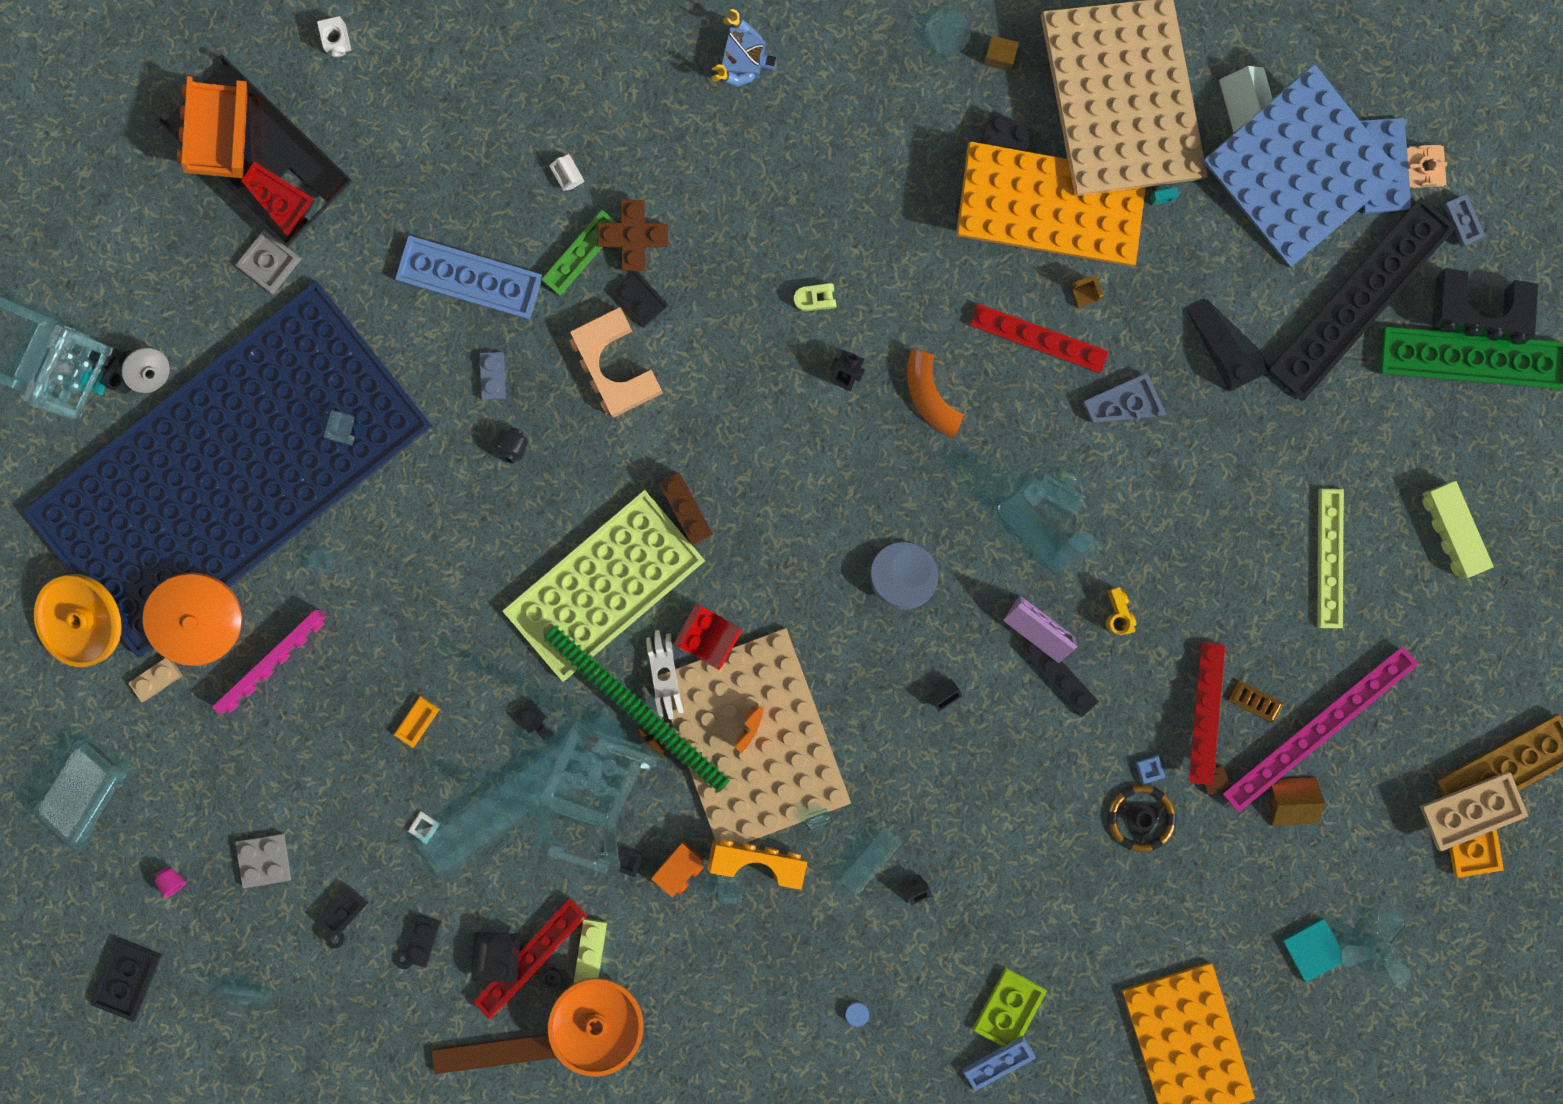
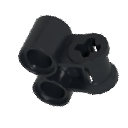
M105 343V349L97 359H93L92 363L105 372L103 383L106 388L126 394L132 389L125 384L121 368L125 358L132 351L119 352L111 345ZM120 377V378H121V382H120V384L117 386V385H116V381H117V379Z

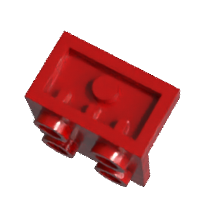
M696 603L674 645L695 655L715 669L720 670L742 629Z

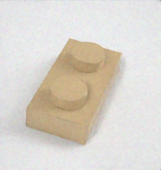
M165 658L129 682V685L139 700L145 702L183 675L174 662Z

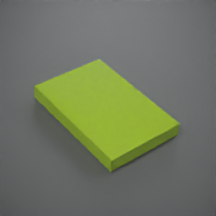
M1005 967L972 1030L1002 1047L1018 1039L1026 1032L1047 989Z

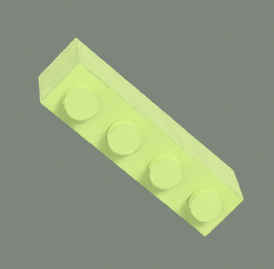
M1457 481L1447 482L1422 493L1424 496L1423 505L1427 511L1431 512L1434 519L1432 520V526L1437 533H1440L1443 540L1441 542L1442 549L1451 558L1452 563L1450 566L1453 573L1459 578H1469L1493 568L1494 566Z

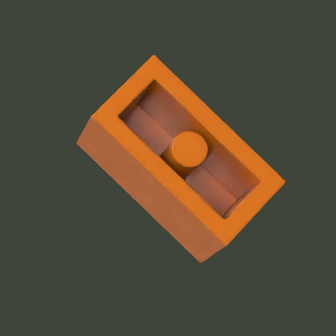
M683 840L653 874L651 880L672 898L676 893L681 895L689 885L686 881L692 875L696 877L704 868L702 865L704 858Z

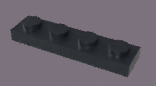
M1026 640L1018 648L1080 717H1083L1099 702L1063 661L1060 663L1056 662L1029 640Z

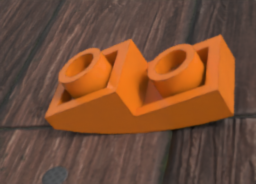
M762 705L758 708L753 706L744 715L747 718L744 724L750 730L747 732L744 729L735 738L738 742L735 748L741 754L750 744L759 728L764 710Z

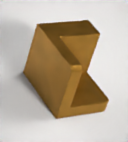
M992 36L984 65L1011 71L1019 42Z
M1097 274L1078 280L1070 286L1077 309L1098 302L1104 297Z

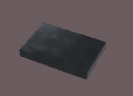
M117 938L90 1005L129 1021H136L162 954Z

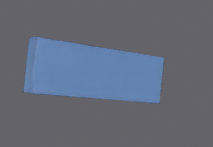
M1021 1036L962 1068V1071L973 1090L977 1091L1036 1059L1024 1036Z

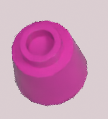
M168 867L163 868L155 875L157 878L155 883L163 898L172 896L187 883L174 869H169Z

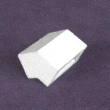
M569 154L557 158L549 165L563 191L571 190L585 182Z

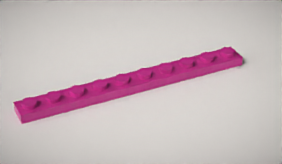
M1403 646L1400 647L1222 794L1237 813L1240 812L1419 665Z

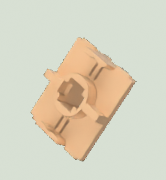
M1424 145L1407 148L1410 188L1447 185L1445 167L1448 164L1445 162L1444 146ZM1428 162L1429 171L1424 170L1422 163Z

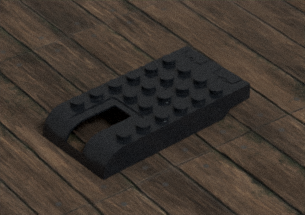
M221 54L218 58L222 63L203 83L236 87L237 81H247L248 96L243 177L254 162L280 178L288 169L292 168L326 201L325 205L310 220L306 217L303 219L289 239L241 181L243 178L214 176L288 248L353 181ZM180 105L166 120L159 117L156 121L183 146V142H179V127H184V120L180 118Z

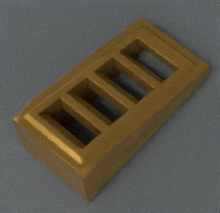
M1241 680L1237 681L1228 698V701L1270 723L1275 722L1284 705V702ZM1243 689H1247L1242 701H1239L1238 698ZM1252 693H1254V694H1256V695H1255V697H1254V699H1253L1251 705L1249 706V705H1247V703H1248V701H1249V699H1250ZM1261 698H1264L1265 700L1263 701L1260 709L1257 710L1256 707L1258 706ZM1270 703H1273V705H1272L1271 709L1269 710L1268 714H1265V712H1266V710H1267L1269 704H1270Z

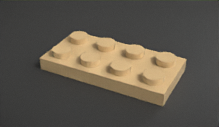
M1507 771L1420 806L1436 848L1439 851L1446 850L1528 817L1511 772Z

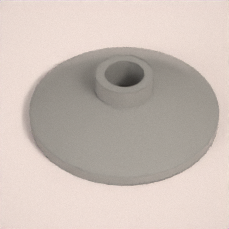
M140 348L131 352L125 358L121 368L125 384L132 390L140 393H149L159 389L168 379L170 372L167 358L160 351L153 348ZM152 370L149 376H145L146 371Z

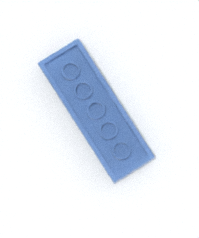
M408 236L395 280L530 320L543 275Z

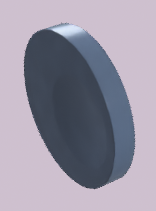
M907 542L894 543L882 549L875 557L870 570V581L875 594L885 604L897 609H913L923 605L933 595L938 583V568L932 556L922 547Z

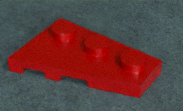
M256 162L251 165L241 180L289 239L316 202L314 198Z

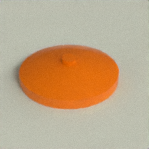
M182 573L166 579L150 594L143 611V627L150 644L166 659L182 665H204L221 658L233 647L241 631L242 611L233 591L219 579L203 573Z
M605 978L585 979L567 988L556 1000L548 1022V1037L554 1054L568 1069L584 1076H605L623 1068L636 1054L643 1036V1015L636 998L623 985Z

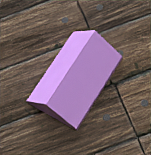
M1021 595L1003 620L1058 663L1077 648L1076 638Z

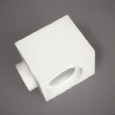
M340 16L317 21L323 49L328 55L340 57L345 55L347 51H351L346 24ZM340 35L336 42H331L333 36Z

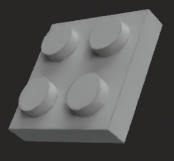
M284 834L236 842L243 888L291 880Z

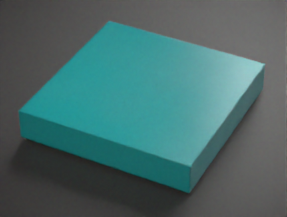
M1320 918L1281 939L1304 982H1308L1347 961L1324 918Z

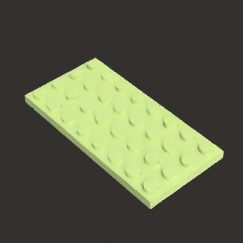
M644 490L505 608L503 612L561 681L564 682L577 671V667H572L571 662L565 660V656L561 657L560 652H555V648L550 647L548 641H543L544 636L553 626L558 625L559 630H564V634L566 636L569 635L571 641L575 640L576 645H581L580 649H585L587 655L591 654L594 657L704 563L705 560Z

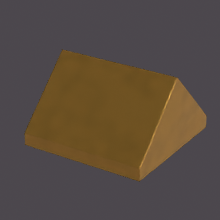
M1316 777L1282 778L1269 787L1271 826L1319 824L1325 802Z

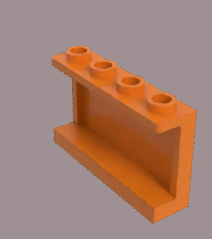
M187 76V84H182V98H186L185 106L181 105L180 118L184 120V127H179V142H183L182 149H178L177 162L182 164L183 173L243 178L248 96L247 81H237L236 87L196 83L193 82L192 76Z

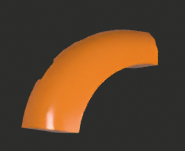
M912 350L910 351L907 363V381L912 401L929 425L940 433L954 439L964 414L950 407L939 395L932 375L934 355Z

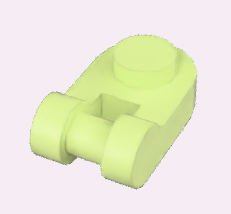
M834 284L799 288L794 295L795 306L801 311L836 308V300H833L832 294L834 292ZM822 293L824 301H817V294Z

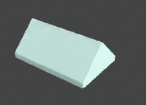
M1247 66L1219 80L1233 133L1273 99L1264 67Z

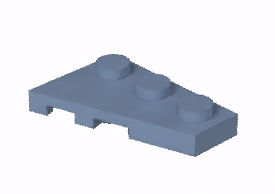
M1148 373L1082 402L1091 423L1167 415Z

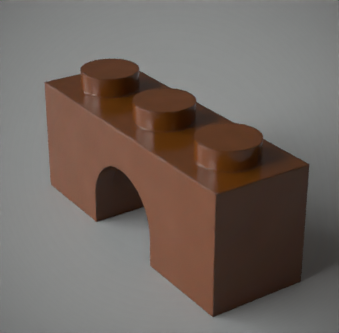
M680 472L659 483L693 546L714 535Z

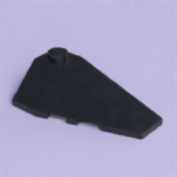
M1208 299L1187 310L1229 392L1269 372V366L1260 349Z

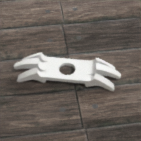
M656 630V654L653 652L651 637L646 638L652 671L657 712L659 717H663L661 697H663L669 719H674L672 695L674 696L678 712L684 713L677 684L671 633L666 634L667 652H664L660 631ZM661 668H668L670 670V678L666 681L658 679L657 673Z

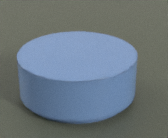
M854 1001L847 1006L845 1015L849 1024L860 1027L868 1021L869 1011L864 1003Z

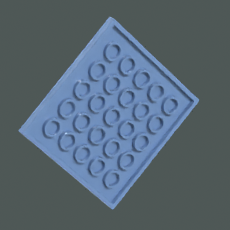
M1315 64L1310 66L1202 160L1288 267H1292L1401 174Z

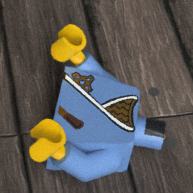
M731 9L726 12L731 15L732 20L723 18V23L725 25L733 24L734 28L730 27L722 65L712 68V70L718 72V75L712 76L711 79L714 82L722 79L725 83L739 87L752 82L754 79H759L761 68L774 70L777 56L764 54L766 46L762 36L746 21L739 18V13L736 10Z

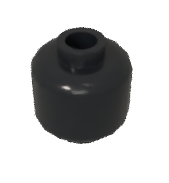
M511 427L510 430H502L494 446V451L498 454L497 458L510 464L520 461L525 453L528 440L523 435V431L518 428Z

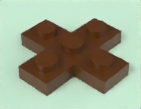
M621 199L620 223H597L598 247H621V271H645V247H668V224L645 223L644 200Z

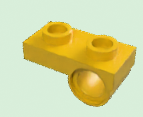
M1120 587L1107 590L1115 612L1106 620L1108 631L1118 635L1135 632L1136 619L1133 613L1128 611L1126 604L1129 603L1126 592L1124 590L1121 591ZM1119 617L1123 620V627L1117 631L1113 626V622Z

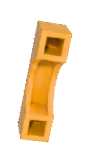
M728 839L712 842L707 865L710 873L734 877L736 872L744 865L762 863L771 868L774 880L779 886L802 890L807 861L801 857L802 854L788 851V854L779 853L778 849L765 847V850L756 849V845L743 843L742 846L733 845L734 842Z

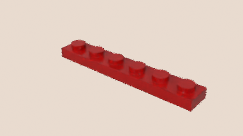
M979 303L970 327L1098 374L1101 373L1109 352Z
M1204 642L1200 645L1188 774L1189 783L1213 785L1226 645Z
M569 898L519 952L517 982H491L473 1003L488 1019H492L588 916L587 913L573 899Z

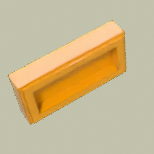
M419 696L394 733V736L414 748L440 708Z

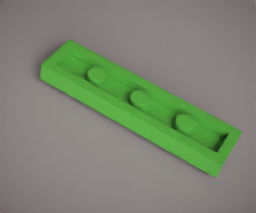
M603 210L541 279L559 296L563 294L603 248L598 247L597 223H617Z

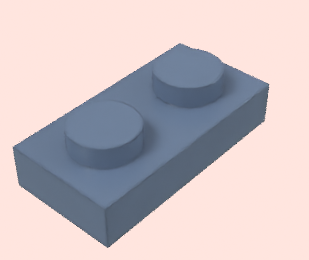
M1467 194L1442 205L1449 221L1456 226L1454 233L1460 247L1486 237Z
M480 353L482 400L506 399L504 353Z

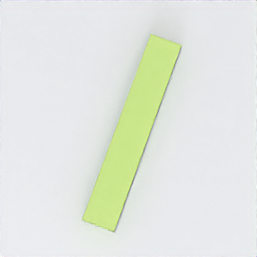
M1318 489L1317 628H1343L1344 489Z

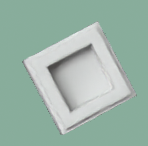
M420 811L408 832L428 844L440 823ZM421 819L433 825L421 830H415Z

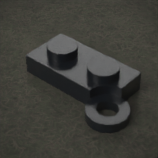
M352 887L317 923L327 932L325 941L327 946L332 949H337L344 944L345 935L342 931L368 904ZM332 935H337L339 937L338 943L332 942Z
M422 915L417 916L407 950L400 951L395 957V963L400 969H408L413 964L424 968L427 967L441 921ZM401 956H407L409 962L403 964L400 960Z

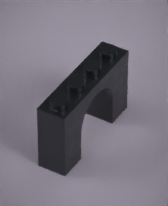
M1445 268L1437 276L1432 328L1440 329L1446 333H1464V335L1469 337H1487V339L1492 341H1510L1516 345L1525 344L1535 335L1538 297L1537 283L1514 280L1504 291L1502 317L1486 318L1475 312L1468 302L1469 272Z

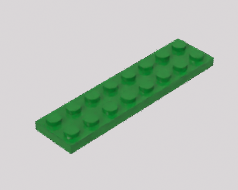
M1385 327L1382 331L1379 374L1563 390V342L1530 339L1525 344L1516 345L1510 341H1492L1487 339V337H1469L1463 333Z

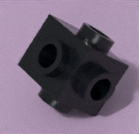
M843 350L840 358L835 357L830 370L833 371L829 383L851 392L855 381L860 382L865 369L861 368L864 358Z

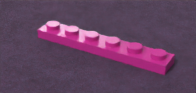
M314 610L212 708L218 714L234 711L240 705L238 700L243 696L248 697L257 688L255 686L256 683L269 678L274 672L272 670L274 666L286 662L291 656L289 652L295 647L298 649L307 642L306 636L313 631L315 633L324 626L323 620L327 615L322 610Z

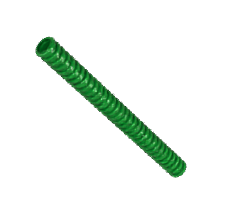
M556 625L544 636V642L548 641L550 643L549 646L555 648V652L559 651L560 656H565V660L567 662L570 661L572 667L576 666V670L578 672L582 671V675L587 676L588 681L592 680L594 686H599L598 690H603L605 696L609 695L611 701H616L615 705H620L622 711L625 709L627 715L633 716L631 719H636L638 725L642 724L643 729L649 731V735L653 734L655 740L658 738L661 745H666L665 749L669 748L671 754L675 753L677 755L676 758H680L682 764L686 763L688 769L692 768V772L694 774L697 773L699 779L703 778L705 784L709 783V787H713L715 793L720 792L728 784L730 777H726L724 771L720 772L718 766L714 767L713 762L707 760V756L703 757L701 751L698 753L696 751L697 748L691 746V742L687 743L685 741L686 738H681L679 736L680 733H676L674 727L670 728L668 722L664 723V719L662 717L659 718L657 712L654 714L652 708H647V704L641 702V698L637 699L635 693H630L631 689H626L624 683L621 685L619 679L613 678L614 674L610 675L608 669L604 670L602 664H597L598 660H593L591 654L587 655L585 649H580L581 645H576L575 640L571 641L570 636L564 634V630L560 631L559 626Z

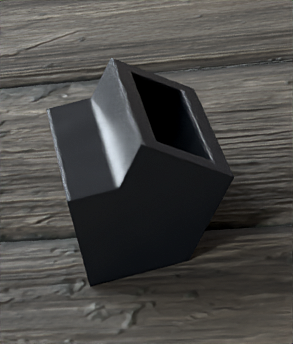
M951 678L926 694L938 712L963 696Z

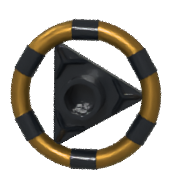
M1138 784L1120 791L1113 799L1108 811V824L1113 837L1120 845L1134 852H1150L1160 848L1170 839L1176 825V813L1171 800L1163 791L1155 786ZM1136 793H1147L1160 800L1162 804H1125L1122 802ZM1119 807L1140 844L1134 843L1120 832L1117 825V811ZM1166 809V828L1160 837L1143 844L1163 810Z

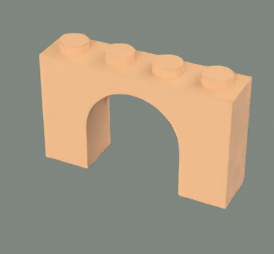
M620 307L571 331L570 333L573 338L569 340L574 351H580L583 357L580 363L585 373L590 371L594 379L590 383L595 393L600 392L603 401L600 403L606 415L610 413L613 418L663 394L652 370L626 382L611 381L601 373L599 358L604 347L610 342L632 332Z

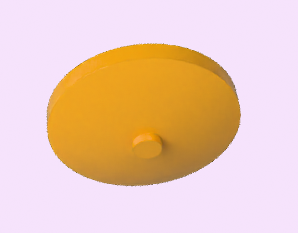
M68 574L48 582L37 596L34 607L36 631L44 647L57 660L73 667H88L104 661L114 652L120 640L121 617L112 595L98 581L81 574Z

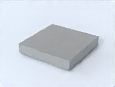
M264 229L235 265L271 294H274L302 258Z

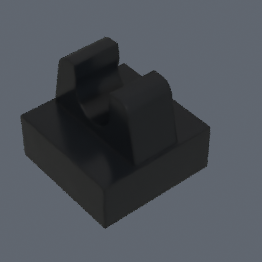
M919 874L916 875L918 883L915 886H911L908 880L904 881V891L911 906L932 897L927 882Z

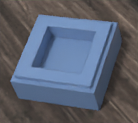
M1159 755L1135 761L1142 784L1165 778Z

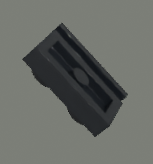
M638 271L612 293L643 328L668 307V304Z

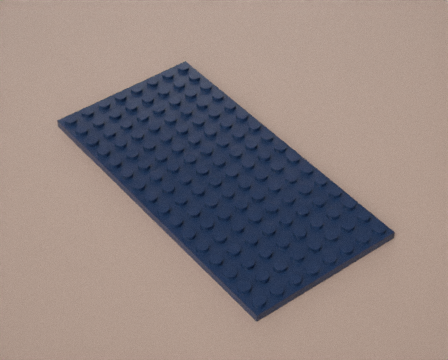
M315 281L38 499L23 513L71 574L91 577L109 591L117 604L121 617L120 636L136 657L141 658L153 649L144 631L143 611L147 599L159 584L178 574L196 572L213 576L230 588L433 426L321 284Z

